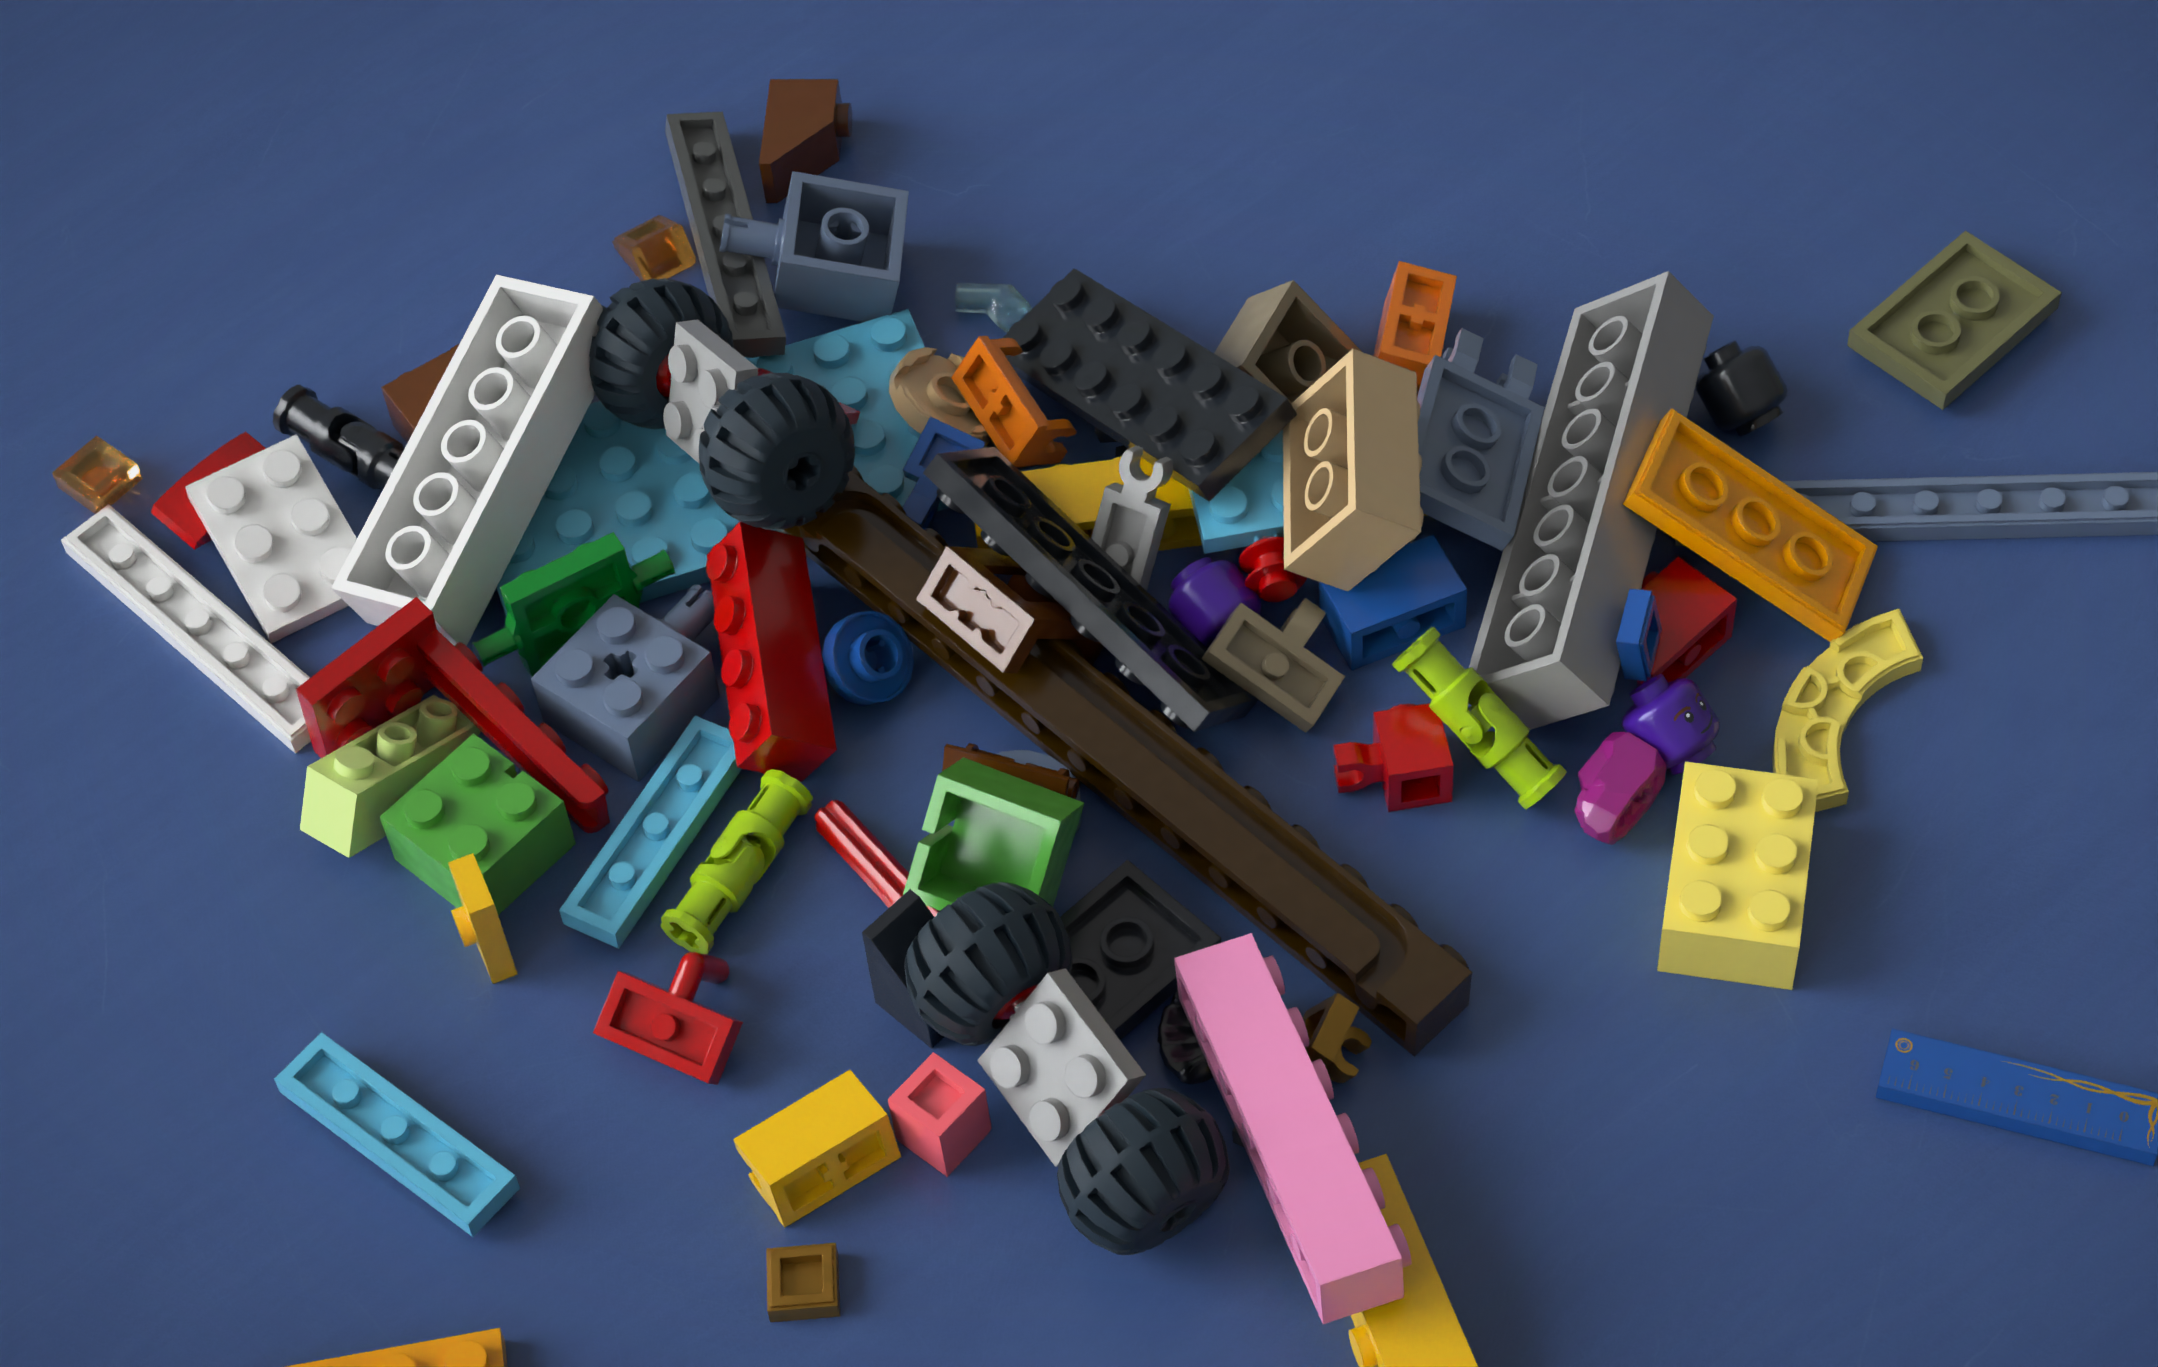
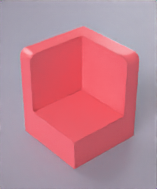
M934 1052L888 1098L896 1139L946 1177L954 1171L991 1130L985 1088Z

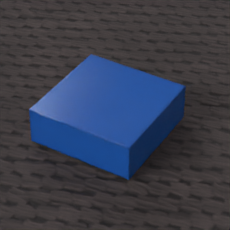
M1629 589L1616 639L1624 679L1647 681V678L1651 676L1662 627L1655 596L1649 590Z

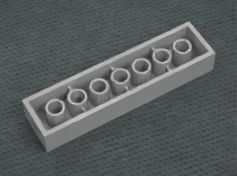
M1669 271L1579 306L1573 312L1542 417L1514 537L1503 550L1469 668L1473 667L1488 683L1491 690L1530 730L1610 705L1615 689V682L1621 664L1616 639L1629 589H1642L1644 574L1657 530L1656 526L1624 506L1623 502L1660 420L1671 408L1687 418L1714 318Z

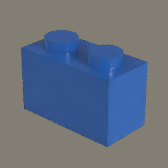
M1434 534L1415 542L1407 543L1350 591L1319 582V608L1326 612L1322 621L1351 671L1406 650L1431 627H1435L1441 634L1440 637L1466 627L1467 588Z

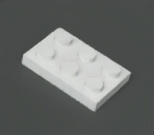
M297 434L185 486L190 502L271 644L349 606L331 587L357 538Z

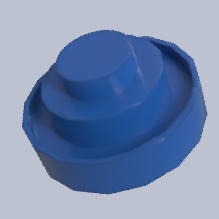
M865 611L846 616L833 625L824 640L822 659L825 675L833 690L848 702L860 706H868L890 701L903 692L911 679L914 664L911 642L903 628L888 615L876 611Z

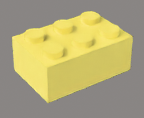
M1685 761L1657 971L1788 990L1793 989L1800 949L1819 779Z

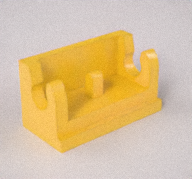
M851 1070L846 1071L733 1139L737 1151L752 1170L748 1174L750 1180L777 1215L784 1228L901 1158L888 1114Z

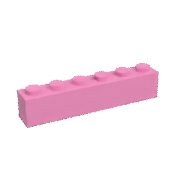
M1252 933L1174 958L1181 1005L1322 1323L1326 1324L1403 1298V1268L1410 1266L1412 1263L1406 1238L1398 1224L1387 1226L1380 1211L1385 1208V1200L1379 1180L1371 1167L1361 1170L1354 1155L1359 1153V1144L1352 1122L1346 1113L1336 1115L1329 1100L1334 1099V1092L1328 1071L1321 1059L1311 1062L1305 1049V1047L1309 1046L1307 1029L1297 1007L1287 1009L1281 998V995L1285 994V986L1275 958L1272 955L1265 958L1262 957Z

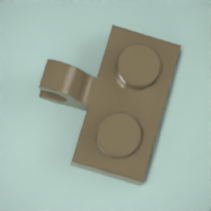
M1307 598L1302 601L1298 609L1295 608L1280 630L1243 603H1240L1202 657L1203 661L1305 733L1314 726L1345 678L1343 674L1304 647L1326 614L1324 610Z

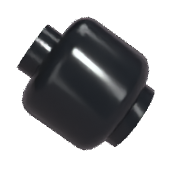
M1735 340L1703 358L1708 369L1698 376L1695 389L1713 422L1719 429L1724 431L1736 429L1738 435L1743 436L1769 423L1783 413L1779 404L1787 396V387L1768 352L1763 347L1750 346L1741 350Z

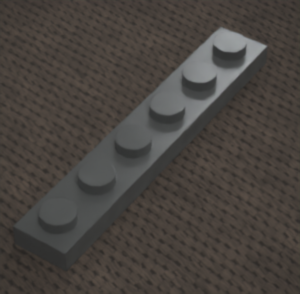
M723 111L666 114L665 133L707 292L729 323V328L733 335L734 349L747 358L784 355L786 334L765 259L763 257L727 251L725 253L719 252L725 214L753 220Z

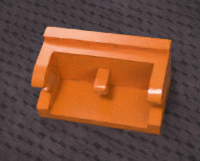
M1399 261L1384 302L1373 356L1416 372L1418 396L1425 368L1435 355L1439 357L1442 355L1457 276Z
M978 336L951 377L999 452L1015 467L1060 463L1068 451L1061 442H1054L1053 439L1060 436H1073L1077 433L1076 429L1068 419L1047 420L1006 358V355L1016 356L1023 352L1015 339H990L988 336Z

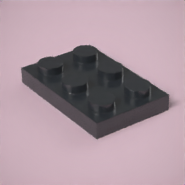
M1126 860L1060 916L1071 943L1073 960L1070 975L1119 1040L1124 1038L1178 991L1174 958L1222 943L1219 935L1129 860Z

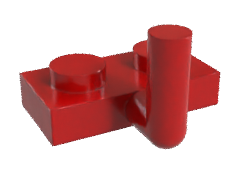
M689 952L681 958L669 990L632 974L618 971L593 1034L708 1084L718 1085L743 1022L693 1000L701 981L720 984L727 979L729 975L728 963L719 957Z

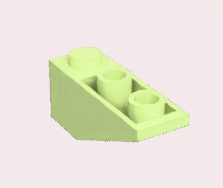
M435 695L430 696L307 766L300 830L348 858L354 856L386 836L380 816L473 733L478 736L481 731L455 704Z

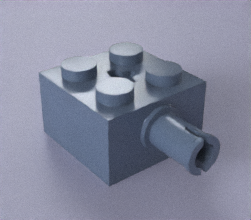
M792 171L783 219L779 218L778 224L725 214L719 252L725 253L727 251L772 259V265L777 266L774 295L778 308L861 322L891 315L900 282L909 191Z
M694 584L687 590V594L662 619L653 618L613 594L531 678L543 722L639 782L674 746L694 716L701 717L720 697L711 652L693 642L714 620L715 609L712 593L706 589L699 598L698 596L703 591L702 586Z

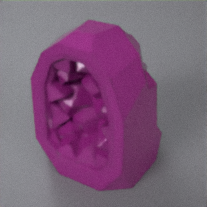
M1612 732L1602 742L1601 746L1578 772L1581 793L1577 797V805L1574 811L1584 833L1596 840L1613 845L1625 837L1650 809L1665 783L1667 767L1656 748L1630 732Z

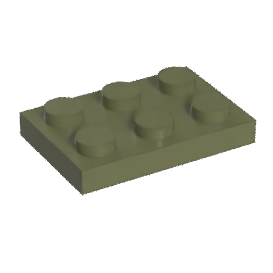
M1965 230L1849 330L1847 346L1944 410L2059 307L2062 292Z

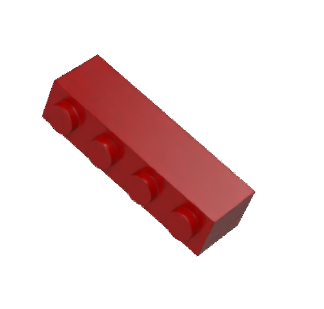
M739 522L707 554L706 572L711 581L715 609L714 626L718 631L722 658L721 677L726 686L730 714L729 733L734 742L736 763L738 768L765 773L771 769L780 770L802 782L837 750L804 539L770 529L756 528Z

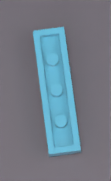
M696 715L560 908L559 912L564 925L618 949L620 948L742 769L737 767L734 742L730 736L729 729Z
M322 1032L274 1078L280 1093L472 1237L520 1189L515 1174Z

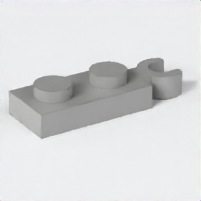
M1134 446L1123 453L1119 462V473L1124 485L1115 482L1104 489L1091 539L1147 591L1171 504L1155 498L1157 488L1165 485L1171 478L1173 461L1168 457L1155 461L1152 475L1148 476L1140 468L1143 448Z

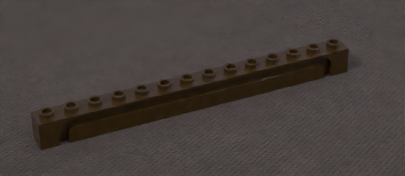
M853 466L852 471L848 472L850 480L843 493L837 492L832 498L835 503L825 513L816 512V519L802 526L775 529L778 532L803 538L805 552L809 558L872 610L890 616L903 628L912 643L1044 752L1067 767L1072 775L1335 992L1360 1007L1358 1011L1414 1057L1469 1005L1472 971L1469 970L1464 958L1454 948L1446 944L1438 945L1424 934L1408 911L1400 905L1394 903L1387 904L1372 892L1363 876L1356 869L1348 864L1339 865L1320 850L1315 838L1305 828L1297 824L1291 826L1272 811L1268 801L1258 790L1248 785L1242 787L1227 775L1220 762L1212 753L1202 747L1195 749L1177 734L1174 726L1165 715L1154 709L1148 711L1130 696L1126 686L1119 678L1109 672L1102 674L1087 662L1073 641L1066 639H1037L1018 673H1002L916 600L917 596L948 544L935 530L931 528L923 529L906 515L901 504L888 493L880 495L864 482L855 466Z

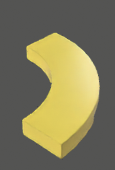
M1900 609L1883 613L1861 622L1845 631L1840 638L1830 641L1828 649L1820 654L1809 666L1803 667L1783 701L1774 738L1772 754L1773 773L1819 779L1815 812L1847 804L1849 790L1841 767L1840 746L1848 723L1856 711L1868 698L1884 686L1904 676L1921 671L1923 656Z

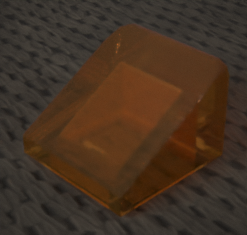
M657 215L614 237L615 240L612 241L615 250L640 281L668 279L696 263V257L682 225L661 215Z

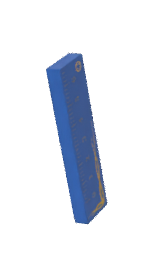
M1893 1028L1891 1030L1875 1098L2154 1166L2158 1155L2157 1092Z

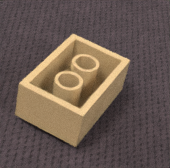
M1355 349L1349 351L1291 403L1297 415L1283 428L1284 570L1345 591H1350L1407 543L1413 541L1421 533L1424 518L1423 509L1420 507L1419 474L1422 467V458L1419 454L1418 443L1420 404L1417 401L1416 372Z

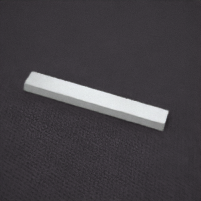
M108 504L61 539L64 549L70 557L295 754L311 742L296 692V688L310 677L112 506Z

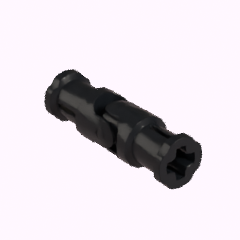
M296 385L282 395L273 413V424L276 430L290 436L297 434L298 437L310 443L311 450L316 455L341 470L359 478V481L372 489L385 487L404 451L403 444L384 432L377 431L373 426L342 407L331 408L319 401L316 392L308 387Z

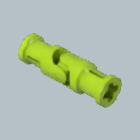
M1431 627L1392 663L1393 667L1398 672L1405 671L1431 699L1429 708L1444 724L1449 726L1486 769L1494 767L1517 792L1519 804L1525 810L1555 787L1567 771L1561 764L1553 765L1527 737L1530 729L1491 690L1488 683L1473 667L1465 669L1439 641L1441 634L1435 627ZM1491 727H1493V728L1495 729V731H1488V730H1489Z
M774 769L765 772L761 778L760 792L746 811H737L713 845L706 861L701 862L691 875L690 883L692 887L676 909L666 910L661 917V928L676 944L690 952L709 953L714 945L713 934L729 912H738L751 893L753 885L760 880L785 844L783 835L797 815L807 814L812 807L811 801L813 797L809 790L800 781L785 772Z

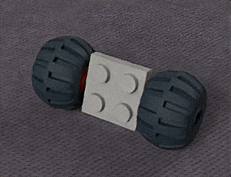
M667 278L649 279L630 285V288L620 289L610 297L612 303L607 308L602 305L603 311L596 323L600 329L596 336H592L589 354V371L596 396L606 409L621 420L643 428H664L666 436L700 464V471L707 489L717 505L728 515L756 528L761 527L766 530L788 529L794 526H802L815 520L817 517L816 512L825 513L835 503L832 498L837 492L843 493L850 480L848 472L853 470L855 458L854 434L849 418L843 408L826 388L810 379L789 373H768L758 376L759 368L734 349L732 331L718 305L705 292L690 284Z
M992 883L979 887L975 891H969L957 898L951 905L945 906L937 913V916L929 920L919 931L918 935L915 936L907 950L905 957L906 984L916 1011L940 1035L962 1045L978 1046L991 1043L977 1061L1054 1166L1058 1167L1057 1178L1061 1200L1071 1223L1093 1244L1123 1256L1145 1252L1162 1244L1165 1240L1171 1239L1186 1226L1193 1223L1202 1215L1203 1211L1213 1204L1228 1180L1230 1165L1227 1146L1215 1119L1194 1100L1171 1089L1154 1088L1129 1096L1146 1074L1070 975L1073 960L1070 938L1059 914L1049 903L1033 891L1013 883Z

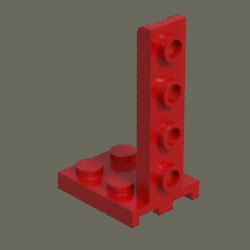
M417 597L296 688L314 752L320 758H323L420 702L422 696L435 686L521 771H525L562 799L568 817L584 832L596 833L610 823L606 795L609 793V790L601 776L586 763L580 767L565 754L566 747L557 733L546 723L542 722L536 726L524 714L523 704L513 690L503 682L495 686L482 673L481 663L465 644L458 642L454 646L436 628L433 612Z

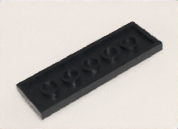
M1075 268L1062 280L1058 281L1051 288L1050 292L1020 321L1016 322L1003 337L1015 339L1023 350L1021 354L1016 356L1006 355V358L1020 378L1128 449L1134 446L1142 447V458L1152 465L1155 464V461L1164 457L1172 459L1173 472L1171 477L1209 502L1297 415L1289 400L1283 395Z
M995 447L938 453L925 469L923 474L938 487L936 492L940 500L952 510L960 514H966L982 529L981 537L984 542L999 554L1010 556L1027 572L1025 579L1028 584L1041 595L1055 599L1072 615L1070 619L1073 627L1084 637L1100 642L1117 658L1115 664L1119 671L1132 682L1145 685L1162 701L1161 709L1164 714L1175 724L1185 729H1191L1194 732L1243 718L1259 699L1203 661L1202 657L1208 649Z

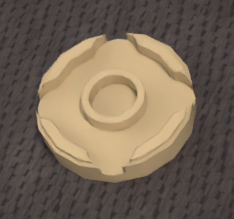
M928 347L909 351L890 375L889 394L898 413L910 427L920 434L923 432L931 416L986 442L987 446L992 439L951 378L964 357L951 353L948 359L942 356L934 355L937 349Z

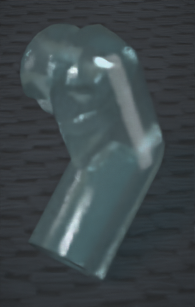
M957 283L956 312L986 313L1006 333L1032 309L1029 302L1012 284Z

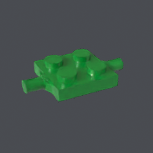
M614 532L593 542L582 544L573 552L536 570L524 572L515 580L500 587L507 611L505 628L477 642H472L475 655L481 665L485 667L487 664L517 651L521 662L532 678L613 594L640 609L639 604L643 588L675 574L673 563L663 549L659 553L631 566L627 560L625 548Z

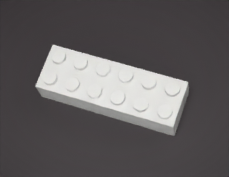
M495 276L331 587L365 622L379 626L417 597L433 612L436 628L454 646L458 642H462L467 646L595 396L589 371V354L592 336H596L600 329L597 321L604 308L594 296L505 276Z

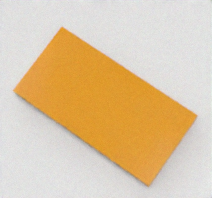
M1672 408L1660 420L1623 502L1624 506L1829 642L1840 638L1845 633L1878 548L1876 544Z

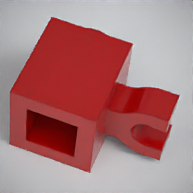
M1430 703L1421 705L1400 704L1389 710L1373 712V744L1358 742L1334 744L1333 752L1336 761L1334 776L1338 794L1356 791L1372 783L1381 782L1388 812L1452 802L1453 762L1443 722L1429 708Z

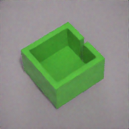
M474 733L380 816L394 859L456 908L461 907L462 903L448 862L473 853L498 915L576 845L564 801L522 770L517 775L513 762Z
M963 757L937 776L922 830L930 834L917 844L903 895L911 889L920 896L926 906L940 911L969 891H975L977 888L988 884L1004 882L1013 883L1033 891L1053 907L1084 802ZM955 820L953 827L948 825L950 822Z

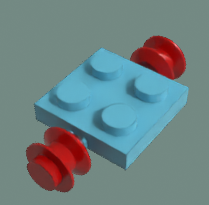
M1282 429L1210 502L1189 489L1204 554L1248 546L1239 557L1241 569L1249 574L1245 580V586L1255 591L1261 599L1267 602H1280L1291 598L1307 580V577L1284 570Z

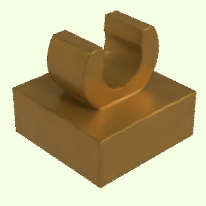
M1339 993L1308 1009L1303 1016V1020L1309 1037V1046L1305 1047L1311 1062L1321 1059L1330 1079L1337 1083H1344L1354 1078L1359 1069L1344 1059L1341 1047L1344 1046L1350 1052L1357 1055L1370 1048L1372 1040L1365 1031L1351 1026L1360 1007Z

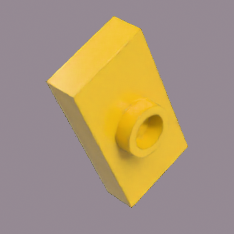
M472 853L448 862L462 903L461 907L451 910L464 946L468 947L475 943L477 944L493 984L518 975L495 904L474 854Z

